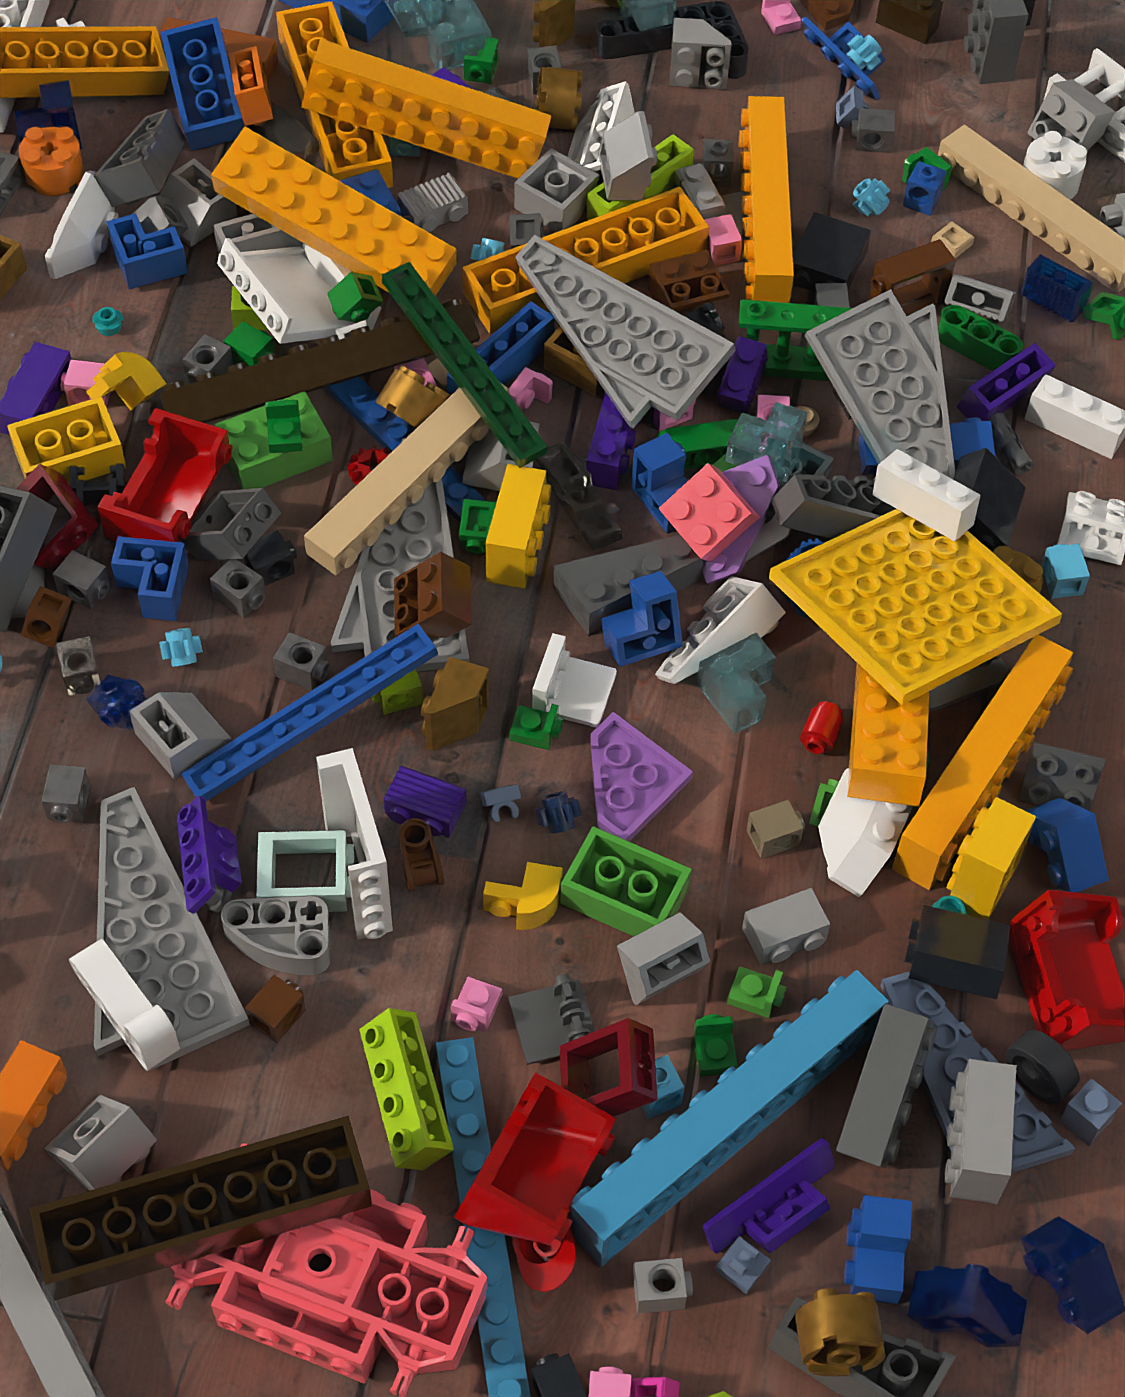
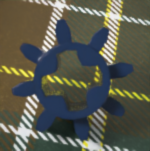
M566 791L543 796L541 798L543 807L535 809L539 825H542L543 828L548 826L550 833H561L576 827L574 818L582 816L578 799H574V797L568 798Z

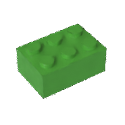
M305 391L282 399L298 400L303 451L269 452L265 406L215 424L216 427L228 430L229 444L232 445L233 451L227 464L240 489L262 488L333 461L331 436Z
M593 826L561 883L560 904L629 935L636 936L677 914L689 890L692 869Z

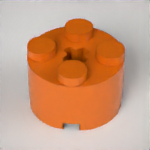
M69 127L29 128L25 133L26 137L19 146V156L26 183L29 187L30 185L34 187L37 193L45 196H59L70 192L69 188L76 183L78 186L85 174L79 142L73 130Z

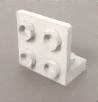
M1085 491L1069 492L1066 513L1057 545L1080 544L1083 556L1121 565L1125 554V502L1118 499H1109V501L1097 499L1095 495Z
M552 633L533 686L532 708L549 712L551 705L556 704L559 705V718L597 728L604 714L617 670L612 667L570 657V651L565 650L566 637Z

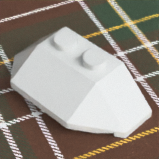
M626 81L601 89L597 95L598 100L588 108L578 123L567 156L599 174V176H602L598 153L603 133L635 114L630 88Z
M89 170L85 172L55 232L53 243L45 255L49 277L52 279L60 278L95 264L100 253L105 252L107 248L109 232L106 221L119 218L118 213L115 212V207H112L94 178L95 171Z
M847 768L837 785L818 828L823 853L828 864L827 872L829 879L857 897H860L891 856L913 806L847 797L849 768Z

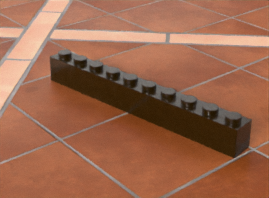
M459 298L442 304L471 344L478 342L480 335L470 302L461 303ZM394 317L382 321V327L370 330L369 326H363L351 330L350 337L339 340L338 335H333L319 340L321 345L313 348H308L307 344L290 348V354L278 358L276 353L258 358L259 364L249 367L246 366V362L238 363L227 367L228 373L216 376L213 371L196 376L197 382L185 385L184 381H178L165 386L166 391L161 392L160 396L165 411L207 423L264 406L269 401L282 400L303 391L308 393L432 356L435 353L409 319L400 321L399 317Z

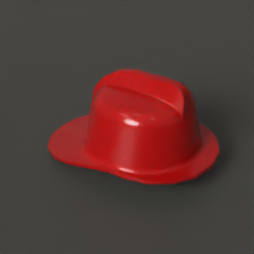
M571 1226L562 1242L554 1239L551 1245L512 1236L520 1273L525 1284L535 1291L548 1292L557 1289L567 1281L573 1272L576 1262V1241L574 1230Z

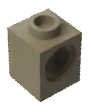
M785 800L750 812L746 831L760 859L800 846L805 823L801 813L798 810L794 811L790 801Z

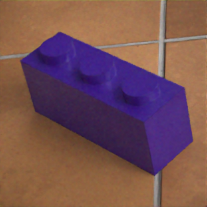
M34 342L30 351L23 355L19 370L15 376L9 379L7 390L2 399H0V433L10 435L7 425L53 411L64 392L61 390V377L63 372L68 371L70 361L72 360L70 351Z
M1034 343L971 385L960 400L957 408L966 418H980L981 421H990L988 418L992 415L1003 413L1034 392L1044 375L1049 376L1056 367V364Z

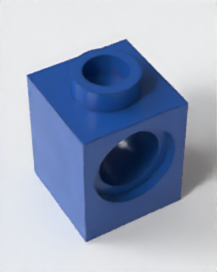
M918 161L908 179L903 206L931 216L942 194L946 170Z

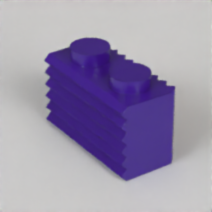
M741 336L737 338L735 352L730 357L717 393L719 406L743 414L749 413L751 402L754 401L753 396L756 395L755 391L758 390L757 385L760 384L759 379L762 378V373H764V368L768 361L767 346L764 343Z
M402 765L399 767L387 794L384 796L385 814L391 820L398 824H403L406 820L418 818L424 820L429 825L432 836L444 835L446 838L451 836L467 804L465 788Z

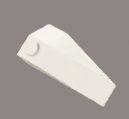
M730 576L703 606L706 611L703 618L699 622L693 621L687 630L690 632V636L686 641L682 642L683 647L673 649L655 675L660 680L675 684L770 633L777 627L778 620L786 612L763 583Z

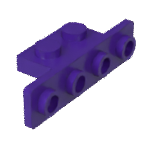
M199 795L190 804L184 805L177 816L186 910L192 914L196 913L216 893L215 883L232 893L242 884L236 836L229 829L219 827L208 821L205 798Z
M824 1138L819 1139L704 1223L703 1229L710 1249L717 1254L737 1240L739 1236L741 1237L747 1233L770 1254L830 1209L828 1199L811 1184L835 1166L829 1142Z

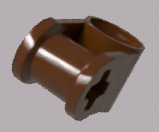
M418 818L406 820L399 828V847L408 891L411 892L417 886L435 882L438 885H443L442 865L439 855L436 853L429 825L424 820ZM413 837H418L423 840L418 844H412L408 842V840Z

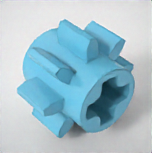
M868 34L865 38L861 35H856L847 43L851 50L846 56L860 70L865 67L871 71L881 62L877 56L882 52V48L871 35Z
M876 178L873 181L865 179L854 189L853 195L857 200L852 205L861 215L863 213L866 216L870 214L873 216L879 215L889 205V198L886 194L890 189L882 180L878 181Z
M482 238L481 246L473 244L470 259L480 261L504 252L505 243Z
M181 628L165 632L166 641L159 642L163 660L170 658L172 666H182L197 662L196 653L203 652L199 635L192 636L191 628Z

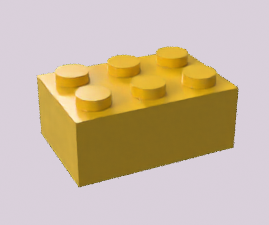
M102 396L7 425L12 445L25 479L38 464L60 472L69 485L70 466L85 468V475H78L79 480L83 481L111 473V465L123 463L124 469L126 468L121 442Z
M507 464L486 540V582L525 589L528 576L534 577L537 566L535 553L536 550H541L544 531L541 530L543 524H548L551 505H548L551 485L546 484V470L529 467L519 468L517 465Z
M995 797L989 809L981 808L973 826L975 828L972 834L966 835L959 848V856L953 866V874L946 887L951 890L950 896H955L963 902L968 915L989 920L1018 866L1036 816Z

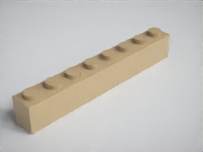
M965 124L940 142L938 156L952 166L951 174L1116 294L1125 288V239Z
M502 384V386L505 388V390H506V391L508 392V394H509V388H507L506 386H504V385ZM460 387L304 535L307 555L335 576L344 568L352 566L358 554L366 546H372L378 540L380 533L389 524L393 525L399 520L403 510L410 503L418 502L425 489L432 482H438L445 474L446 469L454 461L458 462L464 457L470 445L476 440L480 441L486 435L489 426Z

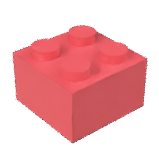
M709 463L658 508L700 559L709 562L713 561L760 518L721 470Z

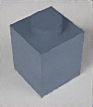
M1091 1078L1068 1103L1059 1122L1090 1146L1113 1121L1122 1103Z

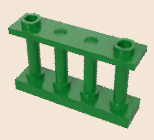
M741 299L739 328H747L746 338L754 341H759L760 329L779 331L777 345L765 344L767 346L768 361L762 376L830 381L810 344L809 347L790 346L791 333H806L853 308Z

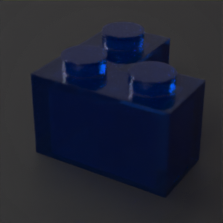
M69 80L39 85L43 107L14 111L20 143L26 137V131L32 127H69L73 130L74 135L78 139L80 149H82Z
M1060 1216L1021 1238L1026 1253L1023 1256L1026 1267L1035 1277L1040 1276L1055 1289L1059 1300L1057 1303L1058 1312L1067 1324H1074L1089 1334L1125 1312V1305L1104 1243Z
M968 1264L965 1268L960 1269L936 1266L933 1270L916 1271L907 1317L931 1333L963 1331L987 1348L1018 1347L1021 1342L1027 1300L1013 1291V1287L1010 1284L1002 1282L991 1275L990 1270L984 1266Z

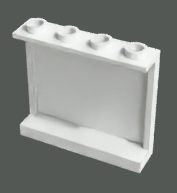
M225 238L217 264L280 344L326 338L336 335L335 330L355 324L337 319L327 295L332 288L351 272L348 268L304 243L299 247L240 252L230 238ZM380 306L366 320L370 330H373L381 310Z
M353 748L316 757L326 831L346 830V837L351 836L359 864L348 866L357 940L364 938L377 939L385 935L386 932L393 931L387 862Z

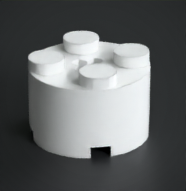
M1049 131L1029 145L1023 166L1065 197L1072 199L1077 194L1086 165L1087 150L1075 141L1061 136L1060 133Z

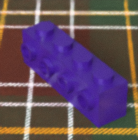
M605 393L586 460L585 484L617 490L621 474L626 475L630 456L627 455V451L634 448L636 431H634V428L629 427L607 393Z

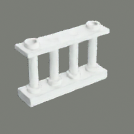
M1098 48L1093 50L1088 71L1074 80L1082 87L1095 79L1104 84L1107 88L1095 95L1103 103L1116 95L1125 101V69ZM1058 73L1050 77L1045 97L1053 83L1066 81V79ZM1124 106L1115 112L1103 136L1097 142L1125 163V125L1121 123L1125 120Z

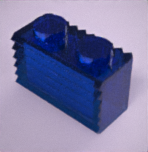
M1040 254L1027 269L1021 296H1026L1027 300L1031 299L1035 304L1042 305L1043 308L1053 311V314H1057L1059 317L1064 318V320L1068 319L1069 323L1078 318L1083 312V308L1088 304L1094 282Z

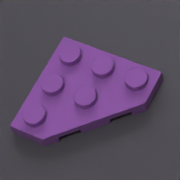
M769 455L722 472L757 512L760 518L713 561L703 560L702 571L707 584L741 573L745 565L746 556L766 520L765 516L772 504L771 499L781 489L771 456Z
M612 712L590 734L597 827L630 842L692 780L693 771L615 712Z

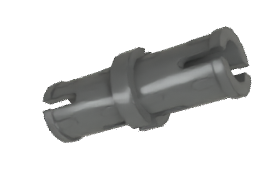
M996 413L988 419L992 423L993 436L998 443V451L1005 455L1016 475L1028 472L1030 467L1034 466V463L1024 450L1020 435L1018 433L1015 434L1003 413Z

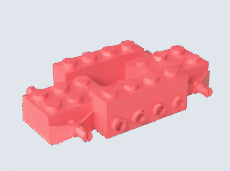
M370 1189L372 1207L168 1267L174 1274L173 1277L176 1282L165 1303L172 1308L174 1306L175 1309L180 1310L190 1288H193V1286L221 1284L211 1304L219 1327L364 1384L367 1382L382 1344L398 1363L399 1368L390 1392L395 1396L399 1392V1397H406L411 1382L417 1373L456 1371L486 1299L488 1283L487 1276L467 1257V1249L475 1234L473 1230L468 1228L466 1232L465 1226H459L452 1246L448 1245L447 1248L425 1247L428 1240L426 1215H423V1212L412 1204L401 1203L399 1206L386 1201L384 1195ZM317 1254H326L331 1258L332 1262L325 1271L316 1272L309 1267L312 1257Z

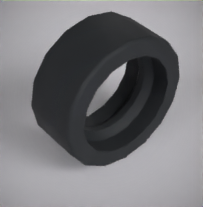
M1036 1030L1026 1031L1006 1052L1007 1064L1016 1065L1017 1081L1031 1095L1042 1102L1049 1104L1060 1103L1079 1083V1070L1071 1056L1058 1042L1043 1032Z

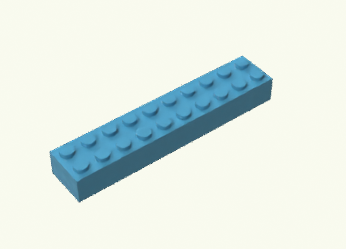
M858 970L854 971L847 978L844 975L837 978L828 988L829 993L820 1000L814 998L809 1001L802 1009L801 1016L793 1023L790 1020L784 1022L773 1034L774 1038L765 1046L762 1043L756 1045L745 1058L747 1061L737 1069L734 1066L728 1068L719 1077L717 1086L709 1092L706 1090L699 1092L689 1103L690 1108L679 1116L675 1113L662 1124L661 1132L650 1140L646 1137L641 1140L631 1151L632 1156L621 1164L618 1161L612 1164L603 1173V1180L595 1187L587 1186L577 1193L572 1200L571 1220L573 1222L571 1227L574 1230L575 1240L600 1268L874 1037L884 1003L888 1004L889 1000Z

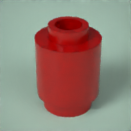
M822 701L811 709L800 735L802 744L809 752L822 754L832 751L844 723L843 711L839 706L831 702Z

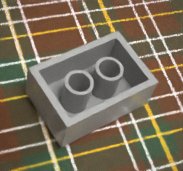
M969 1059L965 1071L958 1072L956 1087H952L949 1101V1110L955 1111L953 1123L949 1124L947 1134V1146L953 1147L951 1159H947L945 1168V1183L951 1184L950 1198L997 1204L1011 1177L1016 1065Z

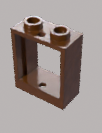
M941 239L878 261L875 263L874 274L871 278L870 295L867 301L891 289L906 316L931 304L937 306L945 303L956 259ZM922 276V280L894 290L895 285Z

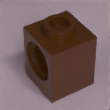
M40 586L28 608L21 636L54 648L65 626L72 598Z
M273 975L245 1007L250 1025L278 1043L306 1011L302 989L289 979L284 982L276 975Z

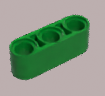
M949 305L941 312L938 325L939 342L991 371H994L1022 352L1023 342L1018 336L964 307Z
M740 419L668 428L656 436L657 438L668 433L675 443L679 442L686 453L684 470L704 467L707 463L713 465L723 455H726L734 462H740L748 459L753 454V446L746 423Z

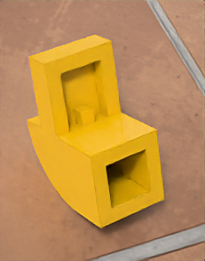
M120 352L115 354L100 368L101 372L93 378L95 384L86 393L91 399L101 396L104 397L115 390L131 411L153 397L167 383L155 367L144 357L133 352Z
M527 862L522 887L486 881L483 892V911H488L498 917L516 916V930H530L542 926L552 918L557 910L561 894V883L563 881V868Z

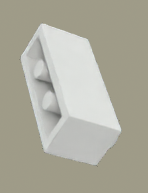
M1046 374L1031 395L1025 420L1112 459L1125 437V410Z
M898 449L878 464L872 494L953 541L960 538L974 525L980 494Z

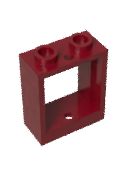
M38 464L16 489L30 492L45 502H48L56 494L72 516L47 545L42 543L34 562L37 566L55 572L72 550L75 551L84 543L99 525L62 474L42 464Z
M627 1018L560 1045L561 1087L613 1117L658 1101L653 1028ZM618 1048L620 1086L591 1096L589 1060Z

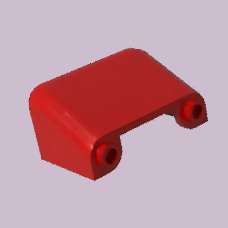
M155 408L148 420L149 424L154 426V433L150 439L146 438L144 440L145 454L122 494L114 492L112 496L105 494L98 505L106 540L117 542L118 536L180 542L182 538L186 539L191 529V521L222 465L227 464L231 458L233 447L229 444L228 430Z
M1047 890L1011 920L1009 941L1036 1031L1050 1036L1066 1051L1125 1042V992L1109 946V942L1119 934L1123 926V917L1117 898L1113 896Z
M535 1072L454 1218L467 1226L551 1245L554 1239L562 1242L573 1220L567 1218L572 1200L597 1154L605 1157L616 1136L609 1132L617 1118Z

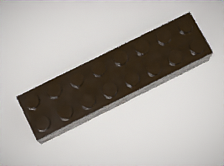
M348 1115L29 1209L45 1285L53 1301L372 1207V1200Z

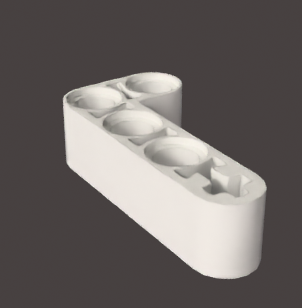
M103 939L96 941L69 959L70 965L80 981L145 1070H150L180 1050L174 1027L164 1011L158 1005L154 1007L151 1005Z

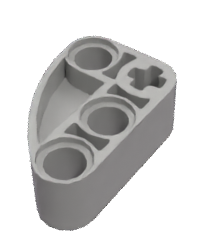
M299 896L236 899L226 903L222 908L221 919L225 937L234 947L253 961L280 972L296 975H317L328 968L330 964V921L327 904L321 898ZM273 918L283 919V921H281L280 923H269V921ZM236 920H246L242 925H232ZM310 949L320 950L316 955L305 954Z

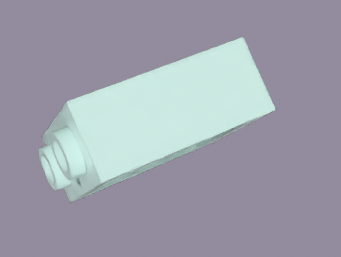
M346 830L259 832L256 897L315 896L324 900L327 904L328 912L347 911V898H352L349 876H347V866L354 865V844H347ZM336 853V887L275 888L276 854Z

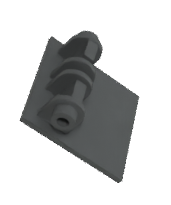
M1035 742L1028 768L1023 775V785L1018 800L1041 805L1057 798H1062L1090 811L1106 759Z
M569 974L557 976L554 986L508 997L527 1065L560 1057V1045L595 1032L580 980L570 979Z

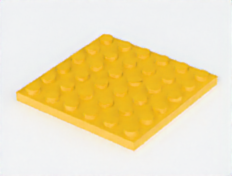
M898 509L770 568L769 579L901 705L1058 625L1062 617V613L969 531H966L960 538L953 541Z

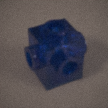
M107 675L86 700L105 725L111 728L116 726L131 730L133 724L129 711L146 701L147 698L143 694L145 692L144 688L136 680Z

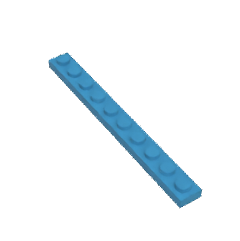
M473 1037L436 1042L448 1130L454 1148L452 1157L460 1205L491 1152ZM462 1223L466 1227V1232L468 1228L475 1232L467 1249V1257L487 1276L488 1288L486 1299L477 1318L488 1397H530L505 1234L467 1226Z

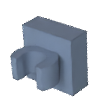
M853 86L836 103L837 125L847 129L852 124V120H858L860 108L869 109V105L863 102V90Z
M518 784L479 792L482 806L492 805L490 817L494 822L500 821L498 810L504 805L510 809L512 818L518 817V807L511 801L521 798Z
M739 1236L718 1262L715 1272L747 1295L769 1267L771 1260Z

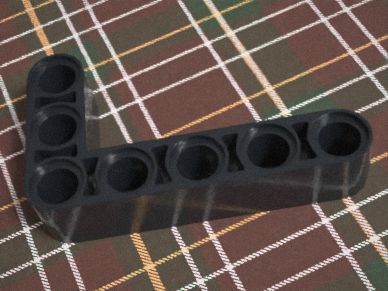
M712 1L601 21L597 26L596 53L604 59H615L672 49L674 18L703 19L731 41L728 78H741L747 71L748 44L731 6L723 1Z

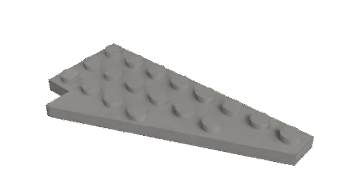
M536 235L516 255L517 264L631 428L637 425L651 407L678 421L735 352L734 343Z
M890 289L807 331L805 338L877 463L880 464L898 449L947 477L954 479V457L934 304L906 316Z
M442 478L438 482H432L425 489L418 502L410 503L403 510L399 520L393 525L389 524L380 533L378 540L372 546H366L363 549L331 639L332 653L364 649L366 657L396 638L394 578L439 552L454 558ZM465 629L448 638H430L437 648L438 655L416 668V671L444 668L449 656L469 662Z
M132 787L101 800L97 941L100 939L105 941L153 1007L158 1005L174 1027L180 1050L150 1069L152 1070L245 1028L250 1023L197 913L192 914L186 910V900L183 894L184 887L135 787ZM95 1001L94 1048L97 1055L100 1056L126 1043Z

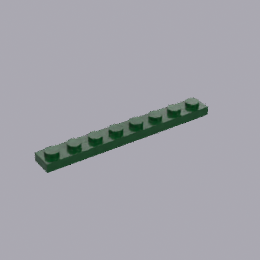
M407 262L382 274L383 285L517 466L521 468L548 453L547 444L412 264Z

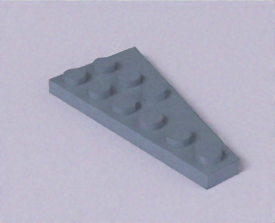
M909 972L882 979L880 987L884 996L889 1000L888 1005L928 1017L939 1027L934 1044L924 1065V1074L921 1082L947 1140L949 1124L953 1123L955 1111L949 1110L950 1094L952 1087H956L958 1072L965 1071L969 1059L999 1062L986 1047L982 1048L970 1035L972 1031L963 1021L959 1022L945 1007L946 1002L929 983L908 979ZM1016 1081L1011 1173L1072 1155L1076 1148L1067 1138L1063 1139L1051 1126L1052 1121L1043 1111L1039 1112L1024 1096L1025 1091Z

